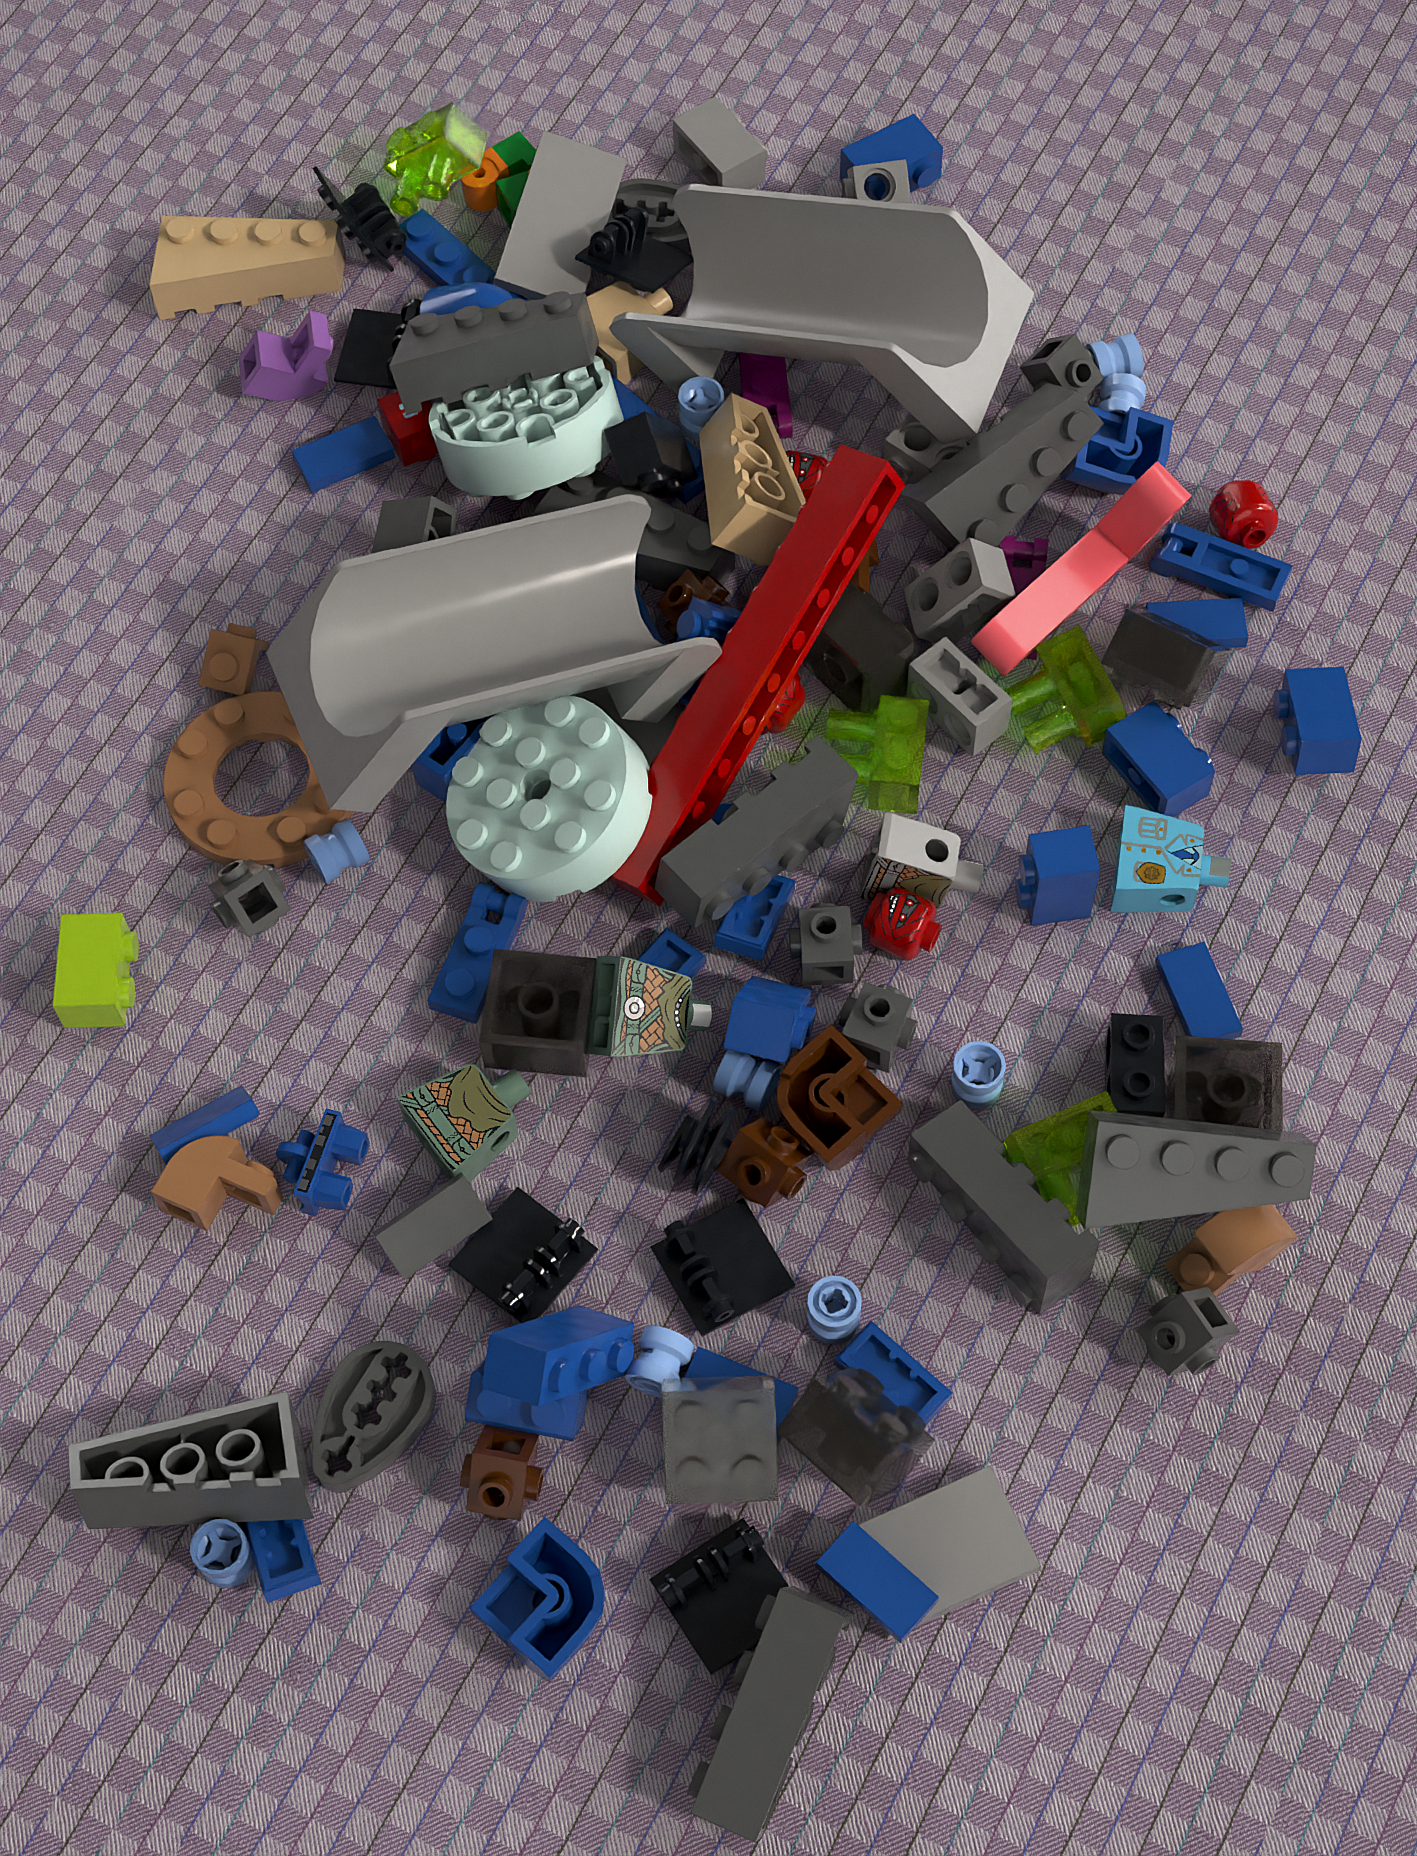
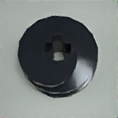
M711 1096L693 1117L687 1114L657 1167L662 1173L681 1153L682 1155L673 1182L679 1185L700 1164L691 1191L696 1196L709 1182L732 1143V1140L726 1136L736 1110L735 1108L729 1107L711 1128L708 1126L717 1098Z

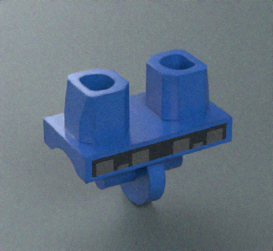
M326 1108L316 1135L307 1130H300L296 1143L283 1141L279 1143L276 1150V1157L287 1164L282 1178L287 1182L297 1183L293 1194L294 1197L302 1202L300 1207L301 1213L316 1217L320 1207L344 1211L347 1208L352 1195L353 1183L349 1177L334 1174V1168L337 1160L361 1166L370 1147V1141L367 1133L345 1125L341 1112Z

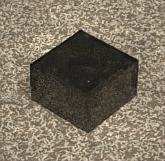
M849 581L803 660V665L868 726L907 696L909 664L913 661L914 640L909 630L898 621L893 622L880 610L879 604L869 592L860 591Z
M1146 608L1126 609L1101 663L1113 669L1110 677L1133 688H1137L1138 685L1150 686L1157 690L1154 695L1155 699L1181 710L1182 706L1189 708L1191 705L1207 702L1232 649Z
M494 949L479 1038L484 1067L501 1070H512L514 1068L522 1072L587 1078L590 1058L588 1044L597 958Z
M1176 1035L1168 1059L1167 1118L1283 1131L1282 1043Z
M854 1367L815 1378L776 1431L857 1505L863 1506L896 1491L934 1443L935 1439L924 1430L926 1423L916 1412L904 1405L898 1407L882 1393L884 1386L874 1375L864 1369L858 1368L856 1370Z
M774 1375L663 1379L662 1415L665 1503L779 1501Z

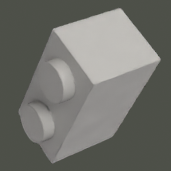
M716 96L673 119L674 150L705 185L751 189L766 180V160L768 154L764 143L758 136H752L742 125L737 113L732 109L728 110Z

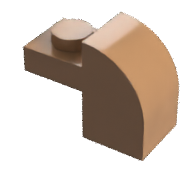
M227 1136L204 1137L185 1145L170 1159L151 1191L162 1212L205 1231H208L227 1196L271 1215L275 1214L283 1199L275 1179V1174L258 1162L247 1161L239 1140Z
M1273 1204L1225 1210L1194 1231L1196 1237L1164 1265L1184 1292L1209 1287L1216 1297L1243 1273L1260 1271L1299 1237Z

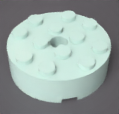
M596 355L592 365L537 380H532L529 374L526 373L521 375L517 381L508 385V388L491 392L487 385H482L463 392V400L444 404L443 398L438 397L429 413V425L449 481L457 488L468 492L472 497L507 496L510 500L524 499L534 491L557 485L573 477H584L593 473L597 469V463L611 452L604 430L624 421L610 371H607L603 360Z
M572 695L499 713L489 718L479 730L480 738L469 755L459 759L452 770L453 778L449 783L447 792L446 815L450 834L456 847L469 863L510 894L514 893L525 897L526 900L553 902L556 901L557 896L566 895L577 890L585 893L595 888L624 864L640 841L647 825L652 805V795L648 792L647 770L650 769L642 750L601 708L583 698Z

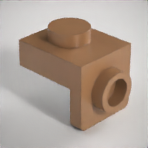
M233 623L228 624L227 631L210 629L199 685L236 695L250 693L259 651H268L270 642L256 639L257 629Z

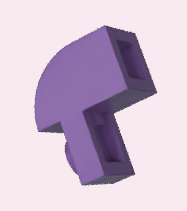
M309 310L291 338L257 330L238 358L242 393L267 400L284 401L308 397L321 390L328 383L325 362L330 358L333 349V338L329 335L326 314Z

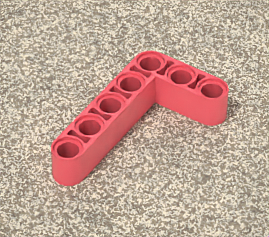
M1157 461L1126 491L1096 526L992 618L971 639L970 643L1005 677L1131 561L1185 505L1192 495Z

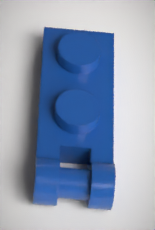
M1179 523L1168 524L1161 537L1163 546L1155 550L1149 562L1151 570L1160 576L1171 577L1175 575L1234 598H1242L1245 602L1274 612L1293 565ZM1187 550L1193 552V555L1190 557L1180 552Z
M484 882L477 884L468 912L428 997L429 1009L477 1024L525 916L528 906V900L525 897L511 893L509 896L498 893L495 886ZM490 911L503 915L499 925L485 921Z

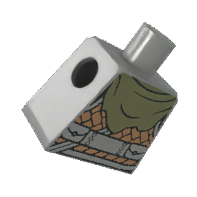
M885 812L866 854L859 899L873 901L878 892L886 894L891 888L902 887L935 903L936 909L942 906L950 888L977 894L981 885L984 866L983 864L958 859L961 838L957 833Z

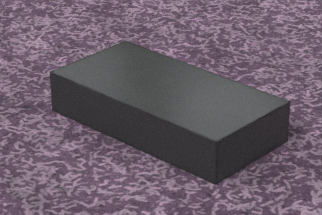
M461 1172L374 1231L373 1234L405 1280L493 1220V1218Z

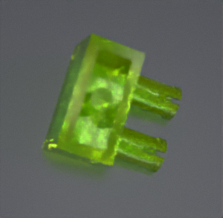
M452 102L436 111L427 112L420 120L405 128H397L387 140V153L383 169L397 180L394 195L390 201V207L398 215L410 217L413 213L416 214L419 207V199L423 197L433 201H442L443 197L446 199L450 183L474 172L481 166L488 134Z
M1078 624L1035 647L1042 662V665L1039 666V672L1008 688H1003L1013 699L1011 710L1015 717L1053 696L1055 700L1060 699L1062 701L1059 703L1060 709L1027 726L1021 727L1035 755L1073 734L1076 738L1081 736L1086 748L1105 739L1107 728L1127 717L1117 691Z
M880 695L879 709H874L873 714L835 710V708L829 709L826 739L869 742L870 748H874L873 751L868 752V756L838 753L859 773L856 784L865 785L864 790H869L868 809L917 814L929 700Z
M1107 1090L1014 1131L1002 1141L1007 1152L1005 1157L1009 1164L1014 1161L1022 1162L1035 1175L1036 1183L1044 1200L1049 1202L1057 1197L1070 1211L1071 1217L1068 1220L1073 1227L1080 1224L1075 1216L1078 1195L1069 1175L1073 1173L1071 1169L1078 1166L1081 1169L1089 1110L1117 1113Z

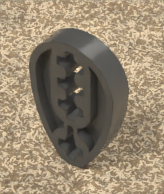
M646 178L620 182L607 223L612 221L616 214L623 215L625 210L631 206L644 208L649 216L647 236L686 253L692 252L687 232L672 206V199L677 190L683 187L682 185ZM666 217L665 222H658L659 218Z
M376 1341L356 1348L338 1365L323 1394L312 1436V1468L318 1481L325 1489L335 1493H343L375 1478L395 1463L413 1445L429 1423L436 1405V1389L426 1362L416 1351L398 1342ZM402 1361H405L409 1377L407 1379L397 1377L391 1385L395 1399L392 1402L382 1400L377 1406L376 1412L381 1420L377 1426L368 1423L364 1429H360L361 1424L356 1414L360 1410L369 1413L374 1407L375 1399L371 1391L374 1388L383 1390L390 1380L386 1367L389 1364L398 1367ZM349 1449L350 1451L346 1459L351 1469L347 1473L338 1470L333 1477L330 1476L331 1470L326 1463L330 1457L340 1459Z

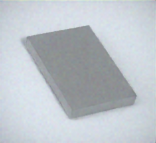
M991 1465L858 1524L939 1596L937 1604L916 1627L1040 1571L1041 1568ZM881 1626L887 1640L894 1638Z

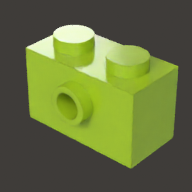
M123 913L61 914L53 1008L64 1028L122 1027L126 1025L127 1008L134 1007L135 983L133 977H129L130 962L138 960L139 940L137 932L130 931Z

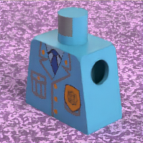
M1125 805L1119 833L1111 912L1190 911L1194 907L1199 884L1227 888L1231 870V858L1202 854L1204 828L1202 826L1135 806Z

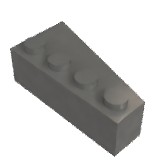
M1046 383L1002 415L1000 423L986 433L979 432L966 442L967 447L949 460L942 459L928 469L930 474L915 485L909 483L905 486L899 496L950 552L969 537L997 547L1104 424L1078 391Z

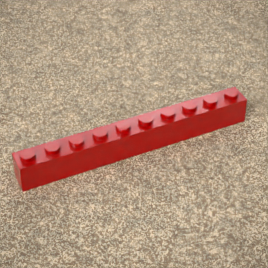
M840 444L832 460L824 467L818 484L808 501L800 508L795 523L783 543L776 549L773 560L761 581L750 593L748 603L734 627L726 634L724 644L721 647L722 654L702 675L699 686L689 704L678 716L672 733L660 753L651 762L650 770L647 773L648 792L652 795L649 819L640 841L631 855L608 878L615 886L659 907L662 905L664 898L654 889L661 858L712 819L904 489V482L888 460Z

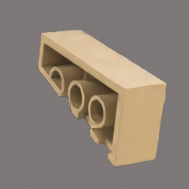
M162 216L149 284L159 319L176 318L175 312L196 309L197 314L216 311L215 305L241 301L243 307L257 305L265 297L281 295L284 300L341 291L346 258L341 230L335 220Z
M731 393L699 432L711 544L747 557L759 566H769L776 549L785 540L797 519L800 508L806 503V500L767 408Z

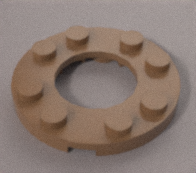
M263 691L247 693L223 700L196 717L180 734L166 762L164 795L177 830L192 848L210 860L227 866L240 859L244 860V862L251 859L260 865L273 864L275 868L297 863L308 858L302 841L315 834L326 835L331 832L334 824L345 818L350 819L354 812L329 808L282 692ZM255 739L261 742H270L276 739L284 740L288 744L297 747L307 759L310 774L307 786L297 801L277 814L263 817L240 815L226 807L216 794L214 781L217 769L221 766L220 763L226 755L239 745L243 747L246 741Z

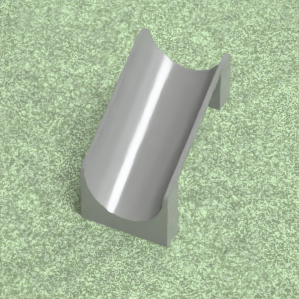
M687 184L677 190L672 199V206L687 232L694 259L693 291L687 307L680 317L624 312L615 316L609 327L611 333L677 395L682 384L690 378L701 376L712 379L725 350L862 366L943 445L977 434L1035 293L957 211L943 206L839 198L704 184Z
M624 494L585 505L355 557L334 565L266 652L329 808L371 813L444 727L606 686L622 719L658 723L722 654V649L717 640L707 637H696L662 645L652 637L642 620L635 594V563L644 527L651 514V507L647 500L641 496Z

